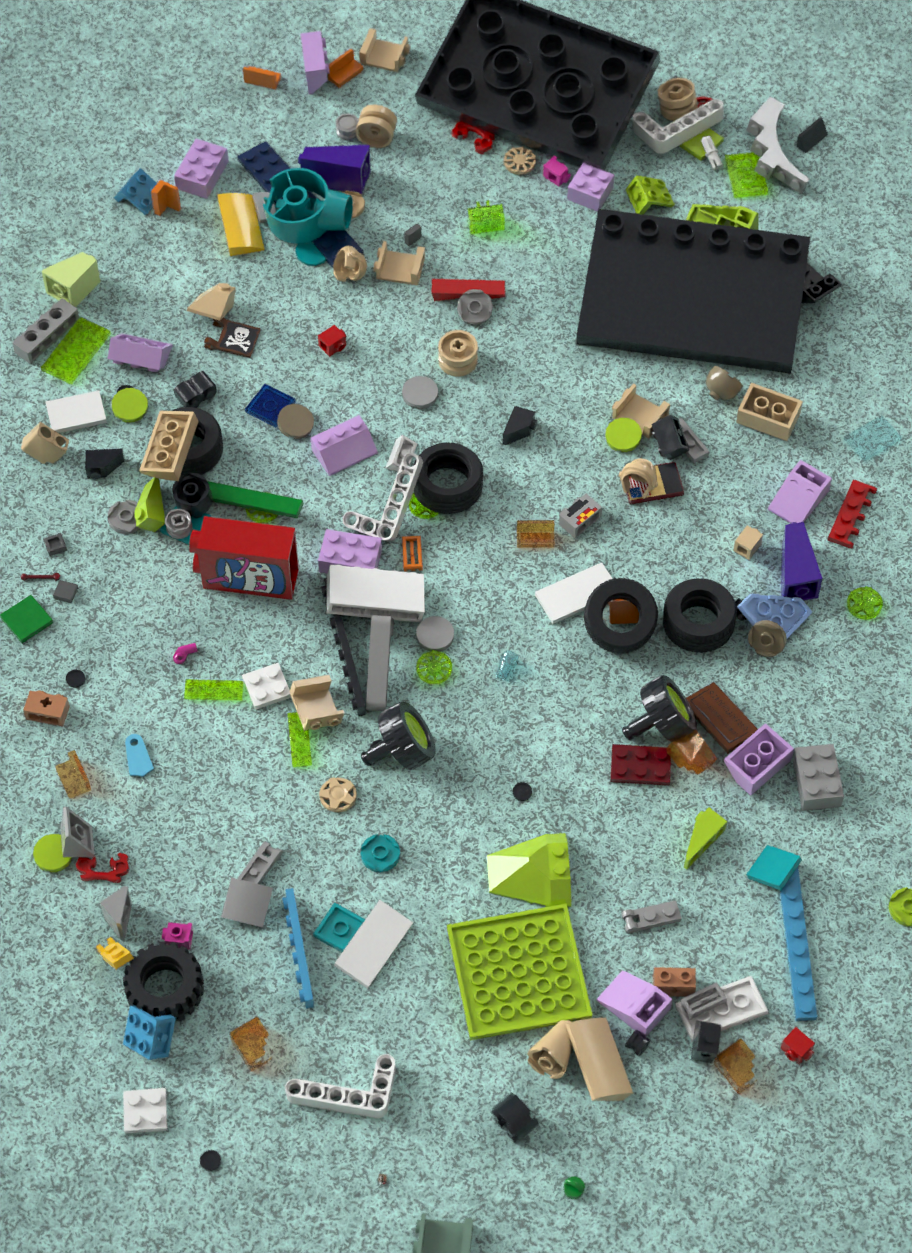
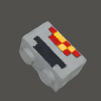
M588 494L583 495L581 498L578 497L569 508L561 511L559 525L572 537L576 538L601 517L602 506Z

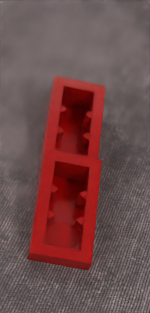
M432 279L431 293L434 301L459 299L466 291L472 289L483 291L491 299L506 297L505 280Z

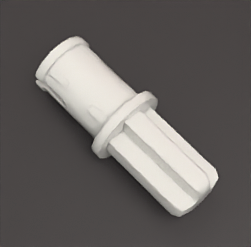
M703 137L701 142L706 151L705 156L709 158L712 169L717 170L719 169L718 166L722 168L723 164L718 156L719 151L715 148L711 137Z

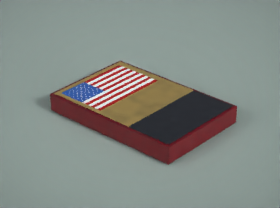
M676 462L654 465L658 486L651 490L646 498H642L648 484L629 477L631 486L628 493H626L629 505L684 496Z

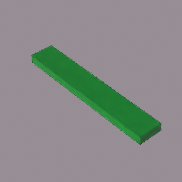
M207 481L210 486L213 502L296 519H298L304 504L303 500Z

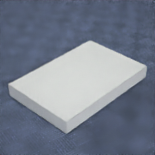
M99 390L46 401L51 429L58 433L107 423Z

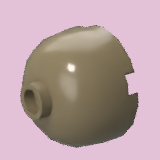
M714 366L707 375L706 386L710 391L709 395L715 400H719V398L730 400L740 392L743 385L737 378L730 377L728 375L729 372L717 366Z

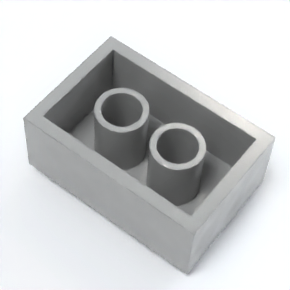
M834 744L794 748L792 760L802 811L842 807L844 794Z

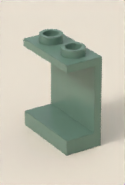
M422 1213L421 1220L416 1222L415 1233H419L418 1241H414L413 1253H470L473 1219L465 1218L464 1223L426 1219V1213Z

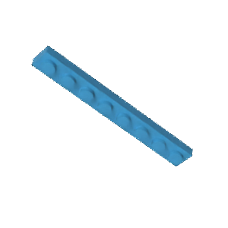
M797 867L783 889L780 890L795 1019L796 1021L817 1020V1011L799 870Z

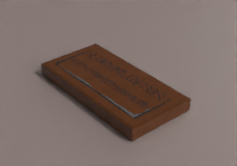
M715 682L686 697L696 720L727 754L734 751L758 730Z

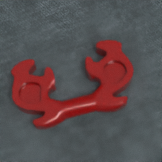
M461 121L457 122L452 129V136L455 139H458V135H462L463 139L467 138L468 131H473L480 135L482 138H477L474 141L476 153L484 154L492 149V140H495L494 134Z
M118 853L119 860L114 861L113 857L110 859L112 871L95 872L92 870L97 865L95 856L92 859H89V857H79L76 862V868L79 873L83 874L80 875L82 881L107 880L112 883L122 882L121 876L129 872V858L124 853Z

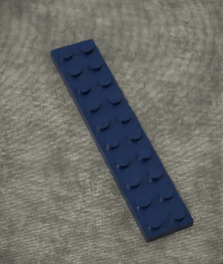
M267 141L237 156L239 163L261 188L269 193L272 188L270 179L281 171L291 169ZM307 191L308 198L317 199L312 192ZM346 230L326 231L320 237L311 241L332 268L336 255L345 246H352L359 253L364 254V250Z

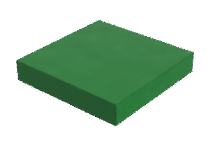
M29 595L0 614L1 620L21 643L26 642L53 624L52 618L32 595Z

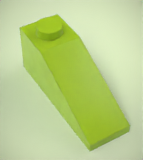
M155 477L144 486L134 511L136 526L152 532H156L165 524L159 478Z
M710 807L704 812L700 811L695 818L696 822L685 857L684 868L686 870L726 830L727 821Z

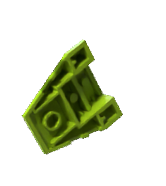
M692 204L686 218L688 221L755 230L759 228V213L743 206Z
M566 833L544 834L487 855L489 893L511 899L517 898L525 900L527 903L545 905V907L567 904V907L572 906Z

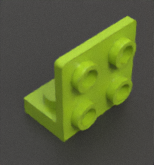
M636 175L625 189L636 214L644 215L652 204L671 208L675 205L665 182L661 179Z

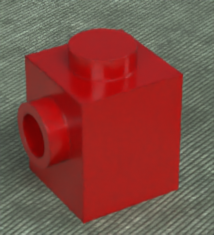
M334 324L318 335V346L329 357L336 352H341L346 346V333Z
M795 1027L782 1040L781 1049L790 1061H796L800 1065L803 1060L807 1062L813 1056L815 1042Z

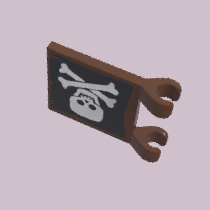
M224 317L220 321L213 319V326L223 327L218 341L211 337H206L204 348L210 350L217 349L251 358L261 328L227 320Z

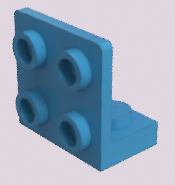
M139 168L115 195L114 199L117 202H120L123 198L125 200L128 199L144 215H147L153 208L151 191L157 182Z
M130 1006L123 1045L149 1060L169 1057L176 1017L172 1015L154 1017L136 1006Z

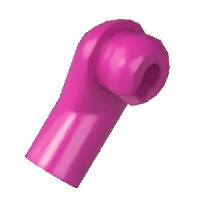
M196 643L178 647L173 656L174 662L182 664L188 654L198 652Z

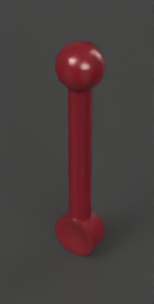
M23 573L20 578L23 581L27 579H54L57 581L60 579V574L27 575Z

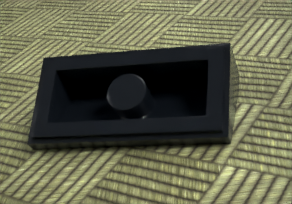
M818 118L798 135L796 147L804 153L810 151L828 135L823 118Z

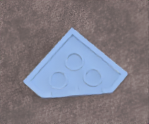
M752 593L737 606L752 626L756 622L770 620L783 628L787 638L812 613L805 602L798 597L789 598Z

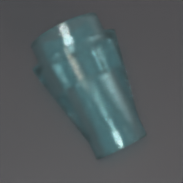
M505 650L501 654L495 676L506 680L519 663V656L512 651Z

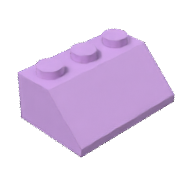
M321 31L301 34L309 94H313L327 81L326 74L330 73L329 64L325 63V61H328L327 50L323 51V48H326L325 38L321 37Z
M121 333L111 337L108 359L113 360L115 364L128 363L133 368H141L142 366L147 367L148 371L158 372V370L165 367L173 344Z
M359 415L311 437V449L329 476L378 453L369 429Z
M765 723L724 759V762L736 783L751 796L792 760L794 748Z

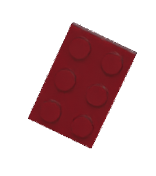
M612 744L610 782L670 786V747Z

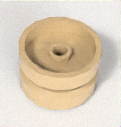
M674 78L660 85L658 98L661 114L664 118L676 121L698 108L695 86L692 81L685 78Z
M368 105L364 107L360 113L359 122L355 130L358 140L364 145H370V147L385 148L392 142L397 125V117L389 108L381 105Z
M453 330L441 337L438 343L439 366L448 375L455 377L470 374L478 363V344L475 337L463 330Z

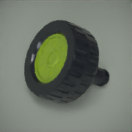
M661 675L640 689V697L647 713L622 728V732L628 740H633L634 737H638L655 726L668 741L677 742L694 732L697 728V722L689 702L679 687L668 676Z
M399 702L383 711L378 717V726L383 741L372 746L366 752L361 753V759L366 766H371L372 763H376L392 754L400 765L412 770L431 760L435 756L436 747L433 736L419 712L409 703Z

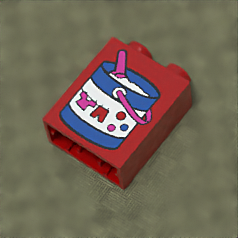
M204 516L201 531L192 530L189 542V552L195 553L192 569L193 573L201 574L203 589L293 600L299 572L295 528Z

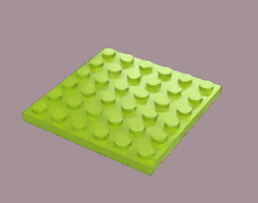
M567 904L447 925L470 1041L554 1026L562 1020L574 1022L592 1018L593 1015Z

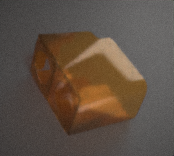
M696 729L694 732L671 742L666 748V751L679 768L684 766L687 771L693 770L697 775L711 767L717 760L713 751Z
M258 1016L230 1032L231 1041L233 1040L237 1044V1051L243 1060L245 1058L251 1072L272 1059L271 1057L263 1063L261 1061L255 1062L265 1055L263 1047L267 1043L264 1039H269V1033Z
M740 1038L715 1057L714 1065L717 1067L716 1062H718L722 1066L725 1074L722 1072L721 1074L731 1086L729 1078L734 1081L738 1090L734 1087L733 1089L738 1094L755 1084L750 1085L748 1083L745 1086V1083L754 1077L751 1069L754 1068L752 1060L756 1056Z

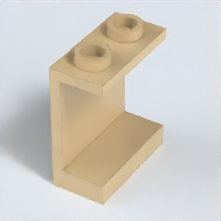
M370 28L359 52L360 64L399 72L400 67H403L405 64V55H408L410 52L408 37H404L401 45L377 39L376 30Z
M383 241L382 248H379L377 253L378 262L375 261L373 271L376 272V279L418 286L425 261V247L418 246L416 255L388 251L387 241Z
M633 383L629 389L627 388L624 391L622 398L613 404L612 418H630L635 420L640 425L642 435L649 439L653 435L652 423L669 415L670 404L663 401L658 407L637 395V385Z
M330 675L297 680L292 683L290 695L304 730H317L325 726L333 727L342 721L344 711H337L329 692L332 682Z

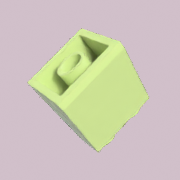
M84 252L42 270L46 293L57 300L63 298L74 307L101 282L97 260L92 255H87Z

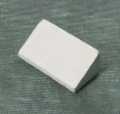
M404 435L397 438L386 469L398 472L404 455L410 452L414 453L417 443Z

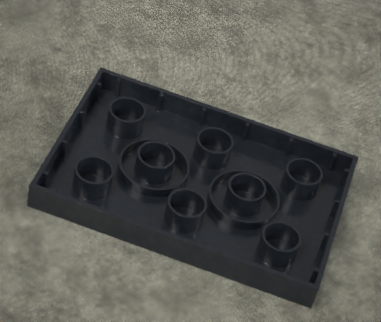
M465 0L415 93L417 105L549 156H556L557 159L581 167L582 163L605 171L660 63L659 51L523 0Z
M598 209L576 344L791 374L811 237Z

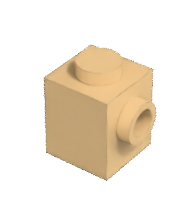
M747 525L735 540L733 551L750 560L761 546L763 534L759 530Z

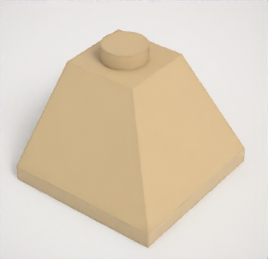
M218 283L200 294L187 308V311L220 321L234 306L236 288L227 283Z

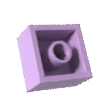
M582 163L568 186L567 200L598 212V209H601L614 188V174Z

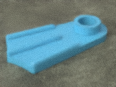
M138 734L129 735L125 740L130 776L144 777L154 770L142 737ZM134 741L138 742V744L135 746L131 745V743Z

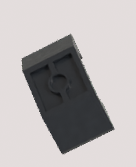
M807 263L801 304L816 303L841 287L842 284L831 273L822 277Z

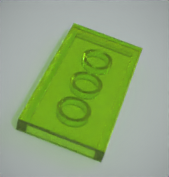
M80 317L43 363L41 371L72 385L110 336L111 331Z

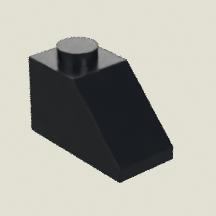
M514 406L503 432V445H508L528 437L531 431L536 429L538 420L535 419V411Z
M123 448L85 450L87 478L100 479L106 478L124 462Z

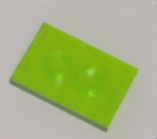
M753 152L725 155V163L734 198L768 195L765 177L755 172L760 156Z

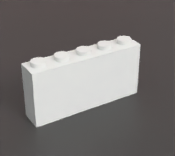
M342 565L329 566L327 573V614L371 618L372 615L392 616L394 620L422 621L425 612L424 574Z

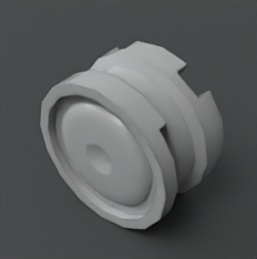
M347 113L340 115L336 119V133L339 138L353 140L357 137L355 132L359 122L357 116Z
M174 509L166 515V530L172 538L182 539L191 533V516L186 510Z

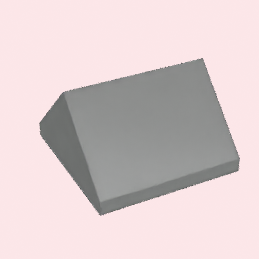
M67 806L64 807L60 827L63 857H93L95 854L92 825Z
M123 886L100 902L105 921L120 940H125L132 907L127 886Z

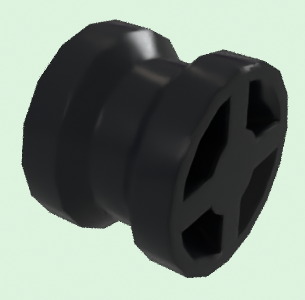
M635 1030L628 1038L625 1047L633 1049L637 1056H641L651 1040L648 1037H643L640 1031Z

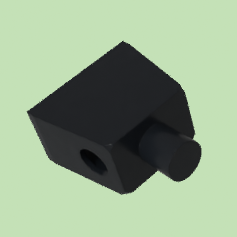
M696 1020L691 1060L707 1063L713 1062L718 1055L721 1034L720 1024Z

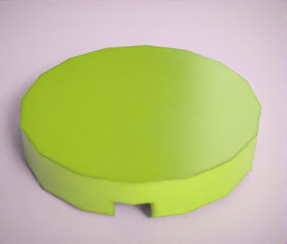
M125 388L114 395L112 411L115 417L123 422H136L141 420L145 413H147L148 400L140 390Z
M630 418L613 420L609 423L605 432L608 446L615 451L618 450L625 453L637 448L642 438L640 425Z
M60 834L43 836L37 841L33 849L35 863L43 871L56 873L64 870L71 863L72 857H63Z
M908 887L901 888L891 896L888 905L889 913L897 923L910 927L912 926V889H908Z

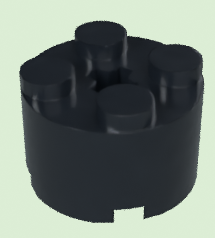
M189 473L188 476H181L179 481H175L173 484L172 492L177 509L186 510L191 517L195 518L202 517L210 509L213 497L209 483L204 476L197 473Z
M513 1092L509 1093L491 1111L494 1121L500 1128L505 1126L508 1137L514 1143L521 1141L539 1125L536 1117L533 1119L530 1117V1109Z

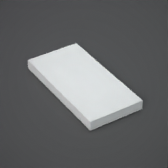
M599 563L536 591L535 596L552 624H555L584 611L587 600L593 590L598 585L600 586L601 583L609 579L612 580V577L603 563Z
M379 900L339 956L334 966L368 989L413 922Z
M752 976L720 987L727 998V1002L695 1018L690 1019L688 1017V1013L685 1012L684 1006L680 1002L675 1004L692 1042L696 1020L720 1024L721 1031L768 1014L767 1007ZM714 990L704 996H701L689 1002L688 1005H691L705 997H708L716 993L717 991ZM718 997V998H716V999H714V1000H712V1001H709V1002H707V1003H705V1004H703V1005H701V1006H699V1007L693 1009L692 1011H694V1010H696V1009H698V1008H700V1007H702V1006H704V1005H706V1004H708V1003H710V1002H713V1001L719 999L720 997Z

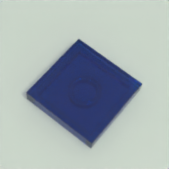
M264 384L245 408V413L276 428L281 409L287 405L295 404L296 400Z

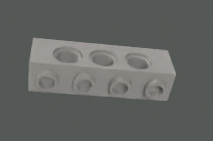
M63 298L54 303L23 334L15 338L14 342H12L15 354L31 364L80 320L78 309Z

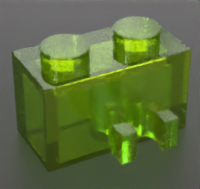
M486 200V206H480L478 201L476 202V207L467 208V222L470 235L505 230V216L502 204L490 205L489 200Z

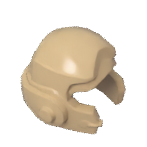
M352 246L341 248L336 255L333 266V273L336 279L345 282L346 279L358 281L363 278L367 271V262L364 256Z
M635 459L631 463L626 464L622 471L619 472L620 481L625 493H628L630 490L629 477L648 484L642 498H646L649 492L658 486L656 469L649 460Z

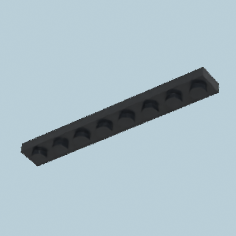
M323 578L324 586H321L323 597H327V578ZM331 614L332 618H329L331 629L336 630V634H334L335 644L340 645L341 649L338 650L339 659L344 661L345 666H342L344 678L348 677L349 682L346 683L348 693L353 694L354 698L351 699L353 711L357 710L358 717L366 715L365 703L341 615Z

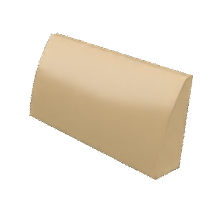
M159 412L139 470L140 473L159 479L179 481L198 424V419L194 412Z
M591 1018L567 1023L566 1028L592 1101H623L633 1094L607 1019Z

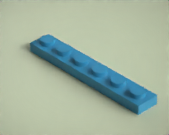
M293 888L285 889L286 897L282 899L284 910H289L286 922L288 928L292 927V934H289L290 945L295 946L296 952L292 953L294 965L298 964L299 971H295L297 984H302V990H299L300 1001L305 1002L306 1009L313 1008V996Z

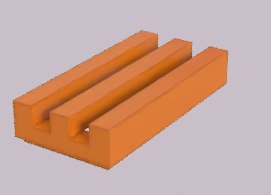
M402 536L404 571H415V569L423 571L421 536ZM416 540L418 547L419 564H415L413 541ZM406 541H410L411 564H407Z

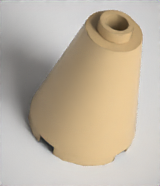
M567 1020L559 1021L527 1054L529 1055L528 1063L543 1076L545 1073L551 1075V1079H559L564 1076L573 1048L566 1028V1024L570 1023V1021Z

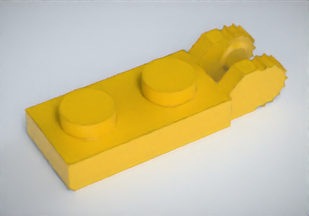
M111 937L107 939L108 946L105 949L100 944L96 946L103 960L116 970L134 959L126 948L118 942L116 943Z

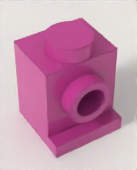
M556 156L543 165V177L558 187L568 182L571 177L566 165L557 161Z
M168 922L167 928L162 930V940H165L166 945H170L173 942L178 944V948L184 946L190 950L194 932L192 923Z

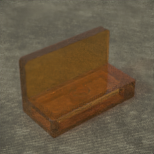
M518 520L517 548H554V520Z
M75 750L68 752V761L55 766L69 799L91 791L89 780Z

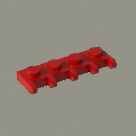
M853 479L830 531L828 541L850 549L853 548L854 543L848 541L850 534L856 536L859 534L860 531L854 528L857 519L865 520L866 516L861 514L860 511L863 505L871 506L872 501L866 499L869 492L876 494V487Z

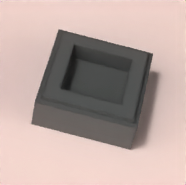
M418 223L404 232L406 245L410 246L422 238V226Z
M61 533L43 538L49 556L67 551Z
M59 580L53 598L72 603L78 590V585Z

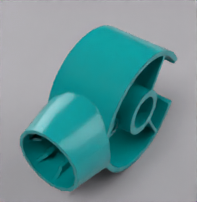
M291 168L279 172L270 179L272 188L269 197H264L265 204L263 203V208L269 229L280 240L301 244L317 239L326 231L348 230L353 213L352 196L328 189L324 179L316 172L305 168ZM307 191L316 193L325 200L308 198ZM275 199L277 200L275 208L280 209L276 211L274 214H271L270 212Z

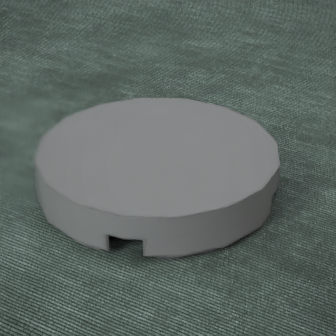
M472 289L466 291L459 298L457 311L459 317L465 323L479 325L485 323L490 318L493 304L491 298L481 290Z
M412 377L403 385L402 397L408 406L416 407V409H425L436 402L438 387L428 377Z
M133 500L119 501L110 507L108 523L114 531L121 534H130L140 529L136 526L134 513L138 502Z
M431 616L419 623L416 639L418 644L427 651H444L453 642L454 628L447 619L440 616Z

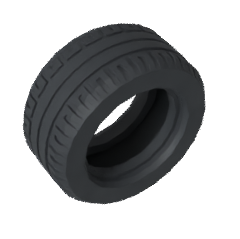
M444 442L432 445L419 454L423 460V466L414 488V495L424 507L441 514H455L467 510L477 502L483 488V466L481 460L471 449L461 444ZM449 468L462 472L467 480L459 487L441 488L434 485L429 480V476L436 470Z

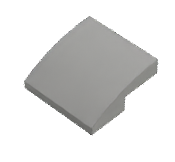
M231 877L221 917L263 928L273 888Z

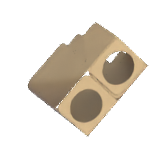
M40 422L23 438L21 449L42 464L46 462L53 464L66 453L69 439Z

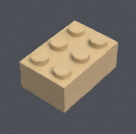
M751 383L738 409L736 423L788 441L801 414L803 401Z

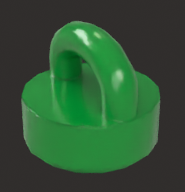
M576 1176L567 1178L563 1186L564 1193L570 1199L580 1198L585 1191L583 1180Z

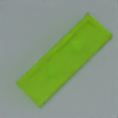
M186 679L184 699L243 701L244 681Z
M297 712L287 713L292 767L311 766L309 730H304Z

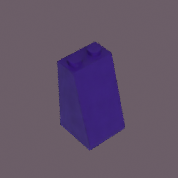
M370 145L305 147L302 154H299L298 164L301 165L300 168L309 169L319 174L326 182L328 189L344 192L347 190L362 194L371 173Z
M792 522L785 525L782 540L781 596L789 598L798 597L803 601L819 598L823 578L804 522Z

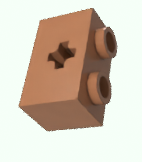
M30 690L23 712L26 720L64 726L70 705L68 698L61 694L52 695L40 690Z
M654 967L653 985L668 996L687 997L695 993L696 968Z

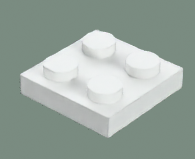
M279 663L242 675L255 710L292 698Z
M166 1088L123 1091L125 1134L167 1131Z

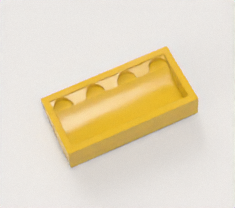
M244 193L217 194L230 256L265 251L252 195Z

